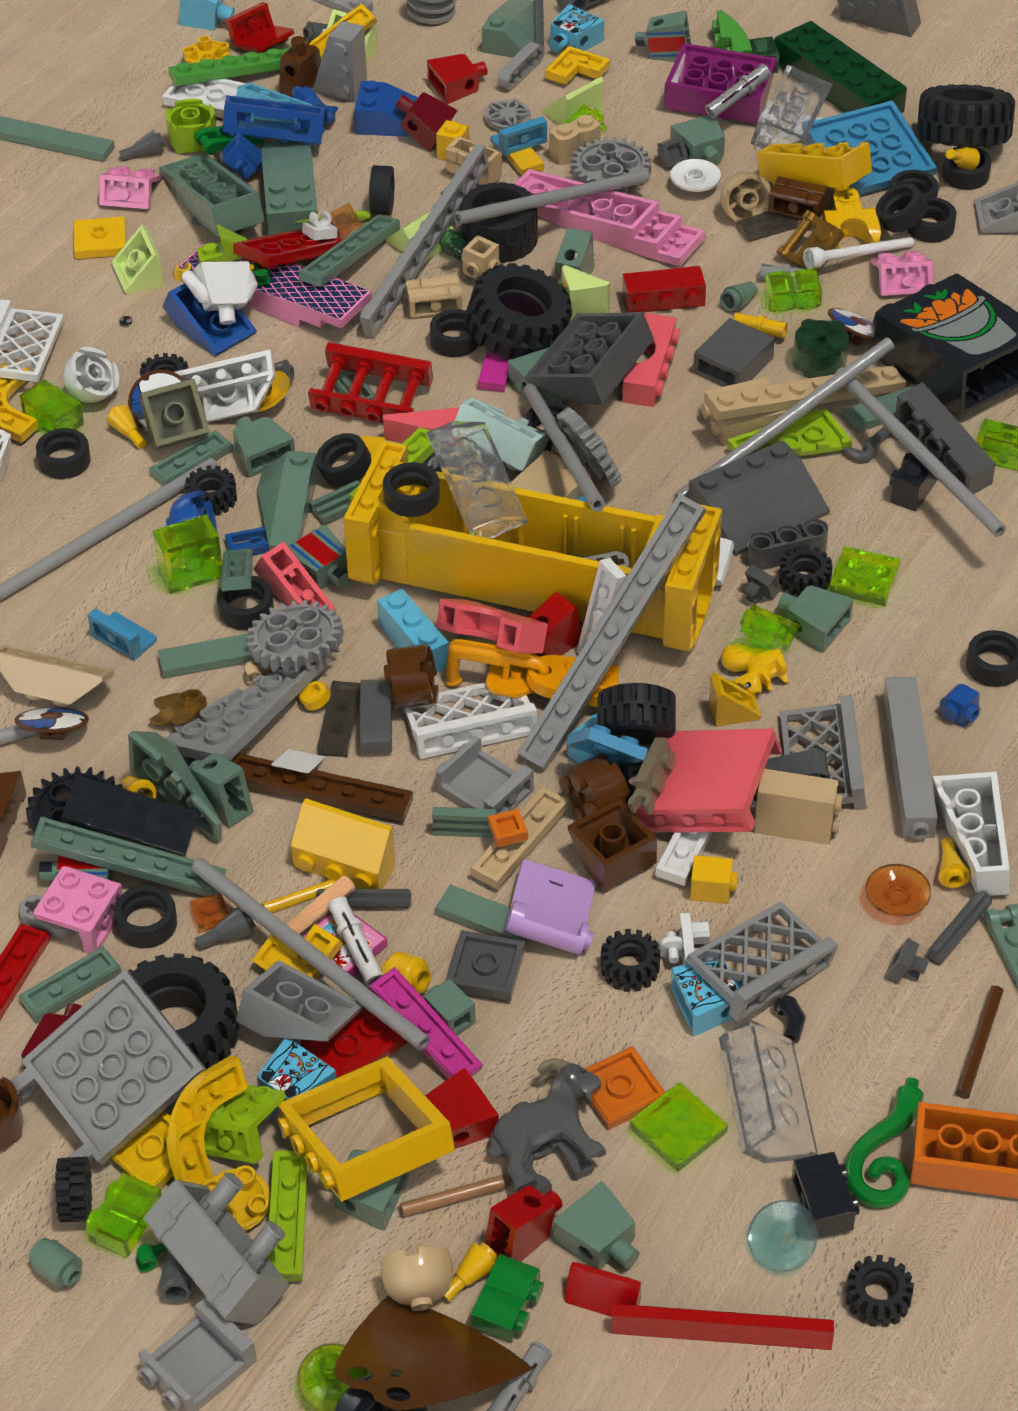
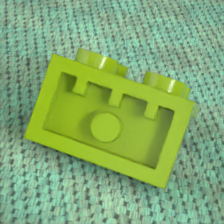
M247 1085L248 1089L220 1105L212 1113L206 1125L204 1135L206 1154L256 1164L263 1157L257 1126L286 1098L285 1091L271 1089L267 1086Z

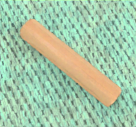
M341 876L286 924L302 936L330 912L328 909L330 901L337 897H347L355 890L353 882L347 876Z

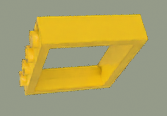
M388 1056L287 1099L277 1106L280 1118L276 1120V1124L281 1129L282 1137L290 1139L295 1153L298 1156L303 1155L310 1171L313 1174L317 1172L326 1190L331 1189L341 1202L455 1151L450 1122ZM385 1092L417 1127V1130L340 1164L308 1125Z

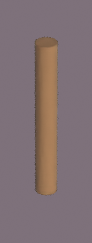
M502 1175L456 1187L400 1203L403 1217L505 1189V1183Z

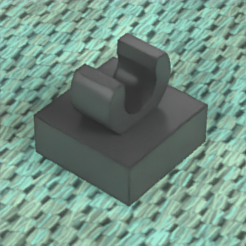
M676 136L657 143V153L662 161L663 168L675 166L677 163L689 159L683 136Z
M753 564L746 570L745 575L748 584L744 592L748 594L746 598L749 601L757 604L763 595L773 600L780 592L775 577Z
M907 938L894 953L884 978L895 984L903 976L916 982L920 973H925L928 965L926 959L915 956L920 944Z

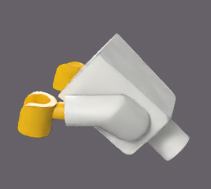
M249 261L200 262L193 269V272L190 271V263H185L184 269L179 268L178 265H175L174 278L188 286L197 300L202 303L204 310L218 311L220 324L223 325L236 322L234 310H240L252 299L258 286L252 272L254 265L249 264Z

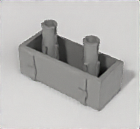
M226 1172L212 1191L206 1185L181 1180L173 1181L145 1215L144 1221L152 1229L157 1240L165 1245L204 1293L208 1303L215 1307L226 1321L254 1325L260 1323L290 1286L267 1258L277 1244L285 1237L284 1231L272 1221H267L253 1240L226 1209L227 1205L244 1187L241 1180L232 1173Z

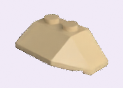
M8 645L0 646V672L14 692L25 694V697L30 700L47 699L52 700L56 706L68 707L114 676V670L105 669Z

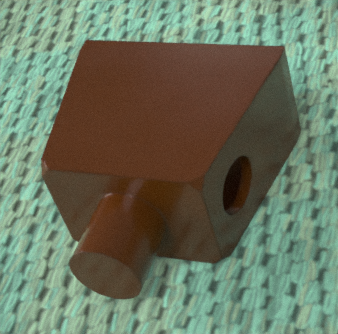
M302 36L293 37L291 39V48L280 58L279 93L293 97L292 91L295 86H308L311 89L314 87L321 63L319 49L316 46L307 44Z

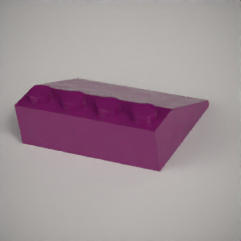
M683 43L665 82L664 108L677 112L695 113L701 116L708 115L705 110L707 104H710L739 82L741 76L748 75L761 64H764L770 70L771 77L758 85L752 94H746L717 116L724 120L731 119L748 124H759L761 115L765 110L777 65V58ZM754 79L749 81L746 85H744L741 88L744 89L746 86L752 83ZM732 94L731 96H729V97H728L727 99H725L722 103H725L726 101H728V100H729L730 98H732L735 94Z

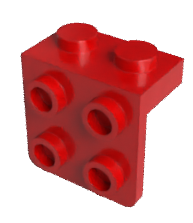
M261 2L225 20L232 46L242 48L244 51L267 52L270 46L285 43L289 40L288 37L294 35L292 28L275 26L273 24L268 4L265 2Z

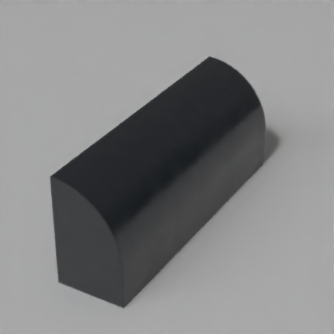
M76 774L61 821L185 857L199 812Z

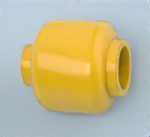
M398 951L388 957L382 964V976L395 967L419 994L425 992L429 987L431 971L425 959Z

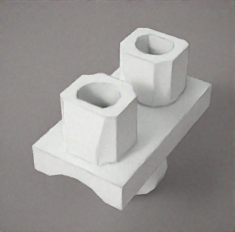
M680 913L681 929H679V937L673 931L667 932L666 938L659 942L658 949L660 948V955L662 957L669 958L670 963H677L679 957L682 956L683 965H689L686 962L688 954L699 949L694 948V944L709 943V923L691 922L690 913ZM704 957L701 961L703 963L712 962L713 958Z

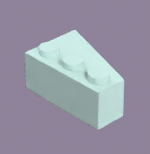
M472 397L463 402L449 432L457 436L459 442L466 445H474L481 449V453L485 456L498 458L505 462L508 468L515 471H524L544 452L550 439L545 428L543 431L530 427L527 425L529 420L520 417L519 422L503 415L504 410Z

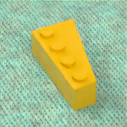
M860 142L857 147H849V143H838L837 146L825 148L824 143L810 144L803 148L802 143L770 144L757 152L760 176L767 182H771L772 185H774L777 177L781 176L833 188L834 191H844L851 184L872 172L869 142Z

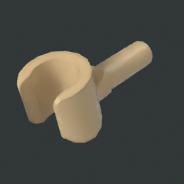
M248 661L245 665L246 673L244 674L247 684L253 685L252 679L271 669V665L262 668L261 664L258 665L255 661Z

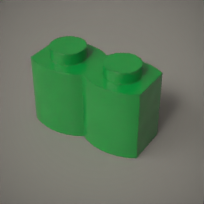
M500 1254L471 1314L472 1327L513 1342L517 1332L523 1334L530 1318V1313L526 1311L531 1302L537 1303L544 1288V1282L540 1281V1269Z

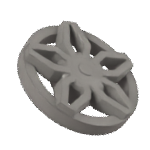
M514 98L512 100L491 102L485 111L487 125L497 131L520 124L517 123V120L524 119L520 123L531 120L530 109Z

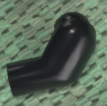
M785 995L783 998L776 999L774 1009L778 1011V1015L786 1016L788 1019L783 1035L784 1039L790 1043H798L805 1025L806 1015L796 998Z

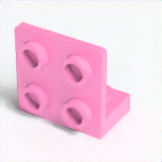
M118 166L110 168L107 173L100 174L99 205L150 209L152 183L162 180V174H155L154 169H140V171L130 172V167Z
M906 251L904 256H894V253H879L878 258H871V264L879 268V293L881 296L914 294L924 286L933 284V260L925 257V254H919V251Z
M63 866L33 911L34 917L79 932L83 950L85 953L90 954L103 945L115 925L114 906L118 898L123 894L120 883Z

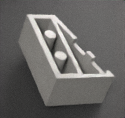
M341 21L328 37L313 90L318 94L355 103L361 81H367L364 26Z

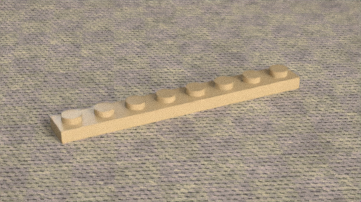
M894 365L866 369L855 377L873 395L904 389L907 383ZM834 375L707 394L704 404L717 421L786 410L801 401ZM843 386L820 404L854 399L856 397Z

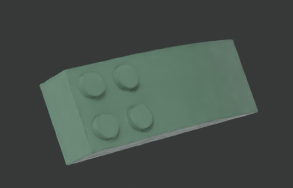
M293 140L289 143H261L268 235L302 229L303 223L294 222L309 219L311 212L318 214L311 145H304L301 141Z
M202 153L159 167L160 173L182 204L202 225L216 236H219L217 224L231 231L252 229L258 223L265 221L259 192L207 154Z

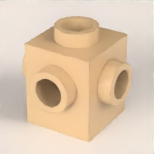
M477 235L463 249L461 257L463 274L477 279L486 270L500 265L499 244Z

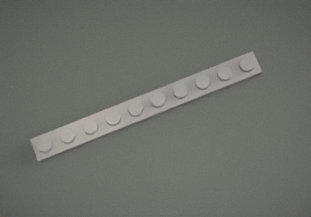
M475 144L471 152L466 155L465 161L459 170H456L453 179L444 188L441 197L432 206L427 218L421 222L418 231L409 240L408 246L402 255L397 258L396 264L390 273L385 276L384 282L378 291L374 292L368 306L362 310L360 323L362 324L364 336L375 338L406 291V281L414 279L453 220L455 212L459 211L463 197L475 187L489 166L485 145Z
M680 493L678 494L519 749L518 754L543 770L547 769L706 513L705 507Z

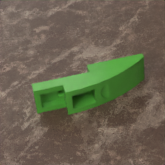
M717 10L716 20H712L714 47L752 54L750 41L742 27L730 15L722 10Z

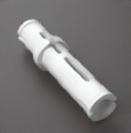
M344 896L337 897L328 904V909L338 926L336 932L340 939H344L364 979L366 987L369 988V985L382 976V972L362 933L363 925L361 921L355 918L347 898Z

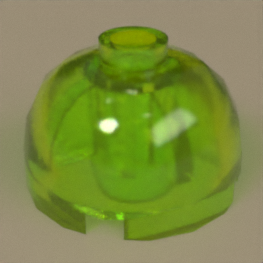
M336 1342L322 1344L312 1349L301 1360L297 1371L296 1383L298 1399L306 1411H334L339 1399L349 1388V1386L337 1380L334 1375L335 1365L345 1347L344 1344ZM355 1367L350 1369L348 1374L353 1379L359 1380L368 1376L369 1370Z

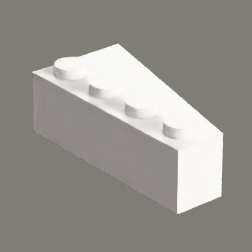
M997 771L933 776L935 804L950 837L954 841L957 853L970 870V881L975 892L985 891L988 896L1010 894V868Z

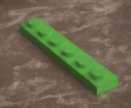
M291 46L280 50L272 48L267 50V52L261 53L247 52L241 56L227 55L222 57V59L216 60L202 59L197 63H178L176 66L168 67L169 77L176 86L280 70V58Z

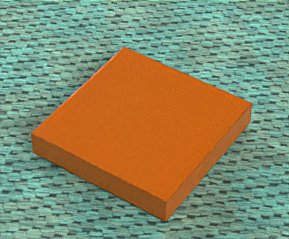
M633 1046L585 1068L601 1080V1089L593 1093L590 1105L608 1130L666 1103L668 1100V1095Z

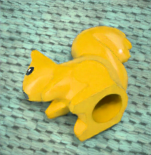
M739 642L729 644L721 653V662L727 670L732 672L746 671V674L734 679L733 683L747 690L753 696L761 694L762 687L767 691H772L771 679L774 677H778L785 684L789 683L786 674L788 668L780 649L750 648L749 645H743Z

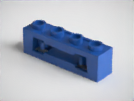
M226 95L222 132H227L230 136H236L238 133L241 135H252L253 138L260 140L267 139V137L277 138L278 141L289 143L292 140L301 141L304 145L314 146L316 143L321 144L325 107ZM251 113H254L256 117L294 121V118H297V127H293L294 124L260 119L250 121Z

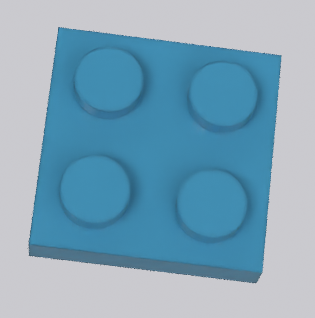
M593 725L592 727L582 728V730L570 733L566 744L594 756L599 753H605L609 756L605 760L612 763L615 762L620 766L644 761L648 750L645 747L639 746L637 739L629 736L616 737L610 734V729L600 725Z

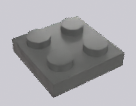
M461 930L447 980L451 979L467 994L511 1001L525 952V941Z

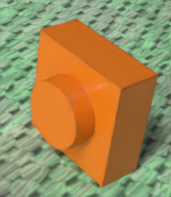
M519 809L488 816V825L498 848L528 840V831Z

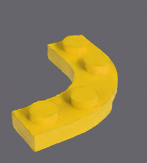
M3 364L0 368H4L8 365ZM0 377V429L11 434V439L23 443L39 428L38 419L14 409L9 405L8 401L26 380Z
M229 1056L197 1075L180 1094L170 1117L166 1139L168 1157L175 1180L203 1185L206 1180L213 1178L205 1150L204 1135L206 1125L212 1113L220 1105L248 1089L239 1057Z

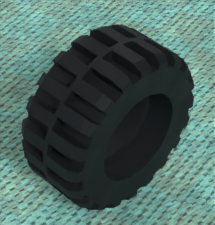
M948 84L945 86L929 87L920 95L917 131L924 140L945 146L963 148L998 146L1001 143H1006L1012 136L1016 102L1009 92L994 89V87L968 84Z
M509 263L507 266L500 264L493 267V269L486 270L477 278L466 309L465 319L472 337H476L475 340L481 347L485 346L489 353L492 355L496 353L500 355L501 359H515L549 348L569 324L572 316V303L568 294H566L565 288L561 284L558 285L556 279L551 275L549 277L545 275L544 271L531 269L529 265L524 264L522 266H517L516 263ZM513 311H517V312L523 313V314H525V315H521V314L515 313V312H513Z
M174 953L173 957H165L163 954L155 956V960L150 962L144 960L137 964V969L134 971L128 970L160 1011L171 1007H188L202 1013L192 1024L176 1031L206 1069L231 1055L230 1048L236 1046L238 1040L237 1032L239 1030V1023L236 1022L238 1014L234 989L230 986V980L225 973L219 972V968L211 962L204 964L203 958L192 955L191 958H185V954Z

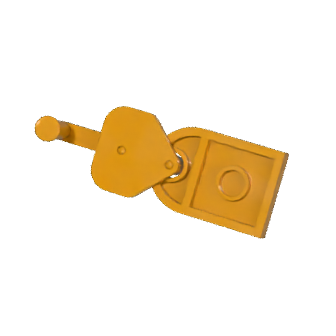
M455 639L448 647L445 684L453 687L462 682V677L459 676L460 659L490 664L486 679V689L493 694L520 698L535 692L551 699L577 657L559 655L539 657L534 653H516L492 644ZM611 664L586 705L597 707L598 693L605 688L617 685L620 666Z

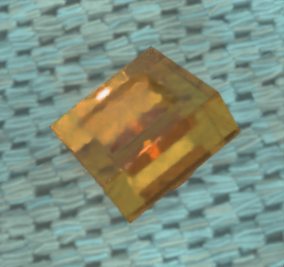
M350 203L330 213L332 217L330 224L337 227L338 238H342L362 226Z
M221 893L190 901L199 933L214 929V926L228 915Z

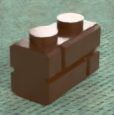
M778 176L770 190L768 212L803 220V214L806 210H809L820 218L826 206L827 187Z

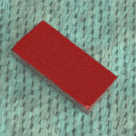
M572 1262L566 1286L565 1302L612 1317L613 1304H640L641 1282L578 1262Z

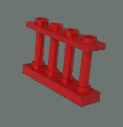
M328 342L325 348L327 366L330 367L322 390L310 388L308 397L310 407L319 412L341 414L345 417H356L371 422L383 423V415L414 412V409L410 406L418 385L431 387L434 379L431 361ZM341 370L356 372L347 395L333 392ZM367 375L382 378L373 400L358 397ZM393 380L407 382L399 405L384 402Z

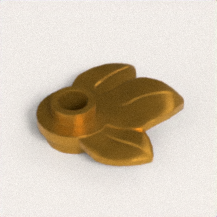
M189 689L182 693L158 697L154 699V702L162 710L149 720L152 724L159 726L169 725L172 722L174 725L184 724L193 719L195 715L199 714L207 706L206 697L198 689Z

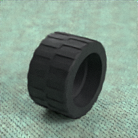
M488 183L469 191L462 199L460 211L533 194L527 191V189L512 183ZM538 207L462 224L461 240L463 247L465 248L478 235L499 244L500 263L512 262L525 257L528 253H531L537 244Z

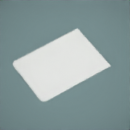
M287 749L271 765L310 773L325 757Z

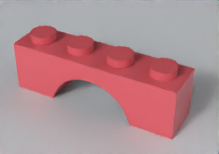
M645 313V318L654 337V340L644 352L650 358L643 362L635 363L624 376L622 402L654 407L657 397H662L664 381L662 380L668 378L670 369L668 362H673L675 346L673 345H678L680 329H676L677 317Z
M440 598L436 628L455 634L490 639L497 642L496 647L516 653H543L548 626L547 623L467 599Z

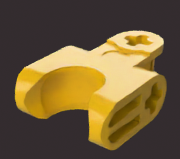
M852 187L844 191H834V206L832 210L822 212V219L843 230L845 234L843 238L850 236L858 237L865 244L880 242L881 228L875 208H862L859 193ZM838 243V245L835 247V249H839V248H840L839 243Z

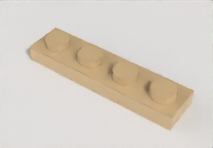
M542 787L520 812L528 831V840L499 848L494 841L471 867V876L498 889L567 811L569 800Z

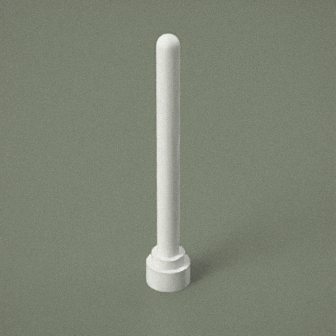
M912 237L826 251L819 247L805 249L803 259L808 269L820 268L826 261L910 248L914 245L915 241Z

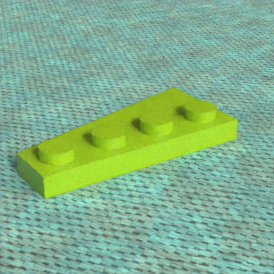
M825 407L806 413L758 450L783 440L798 456L842 451L844 447L852 448V440ZM763 428L728 439L727 448L730 452Z

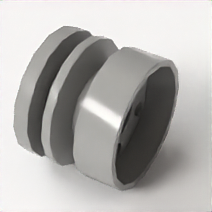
M407 0L408 15L420 23H445L452 19L455 14L456 0Z

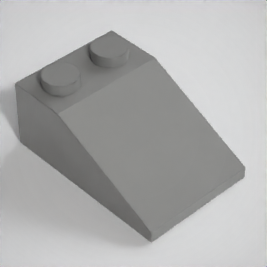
M1018 182L975 199L982 233H1018Z
M278 960L243 990L236 1022L264 1037L329 1041L362 1011L363 1006L357 1001Z

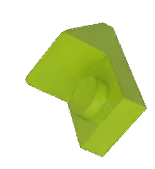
M217 224L221 242L207 243L200 248H196L200 262H229L244 258L233 253V243L246 241L247 238Z

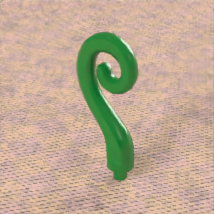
M906 1078L905 1085L897 1088L890 1114L864 1133L852 1146L846 1157L844 1165L848 1173V1190L850 1194L854 1193L858 1202L866 1207L885 1209L895 1206L902 1201L909 1190V1171L900 1160L894 1157L884 1156L874 1159L867 1171L869 1179L873 1181L878 1180L883 1173L892 1174L895 1177V1183L889 1189L877 1190L869 1187L863 1179L862 1170L866 1158L875 1149L907 1130L915 1121L919 1102H923L924 1097L922 1090L918 1088L919 1081L916 1078Z

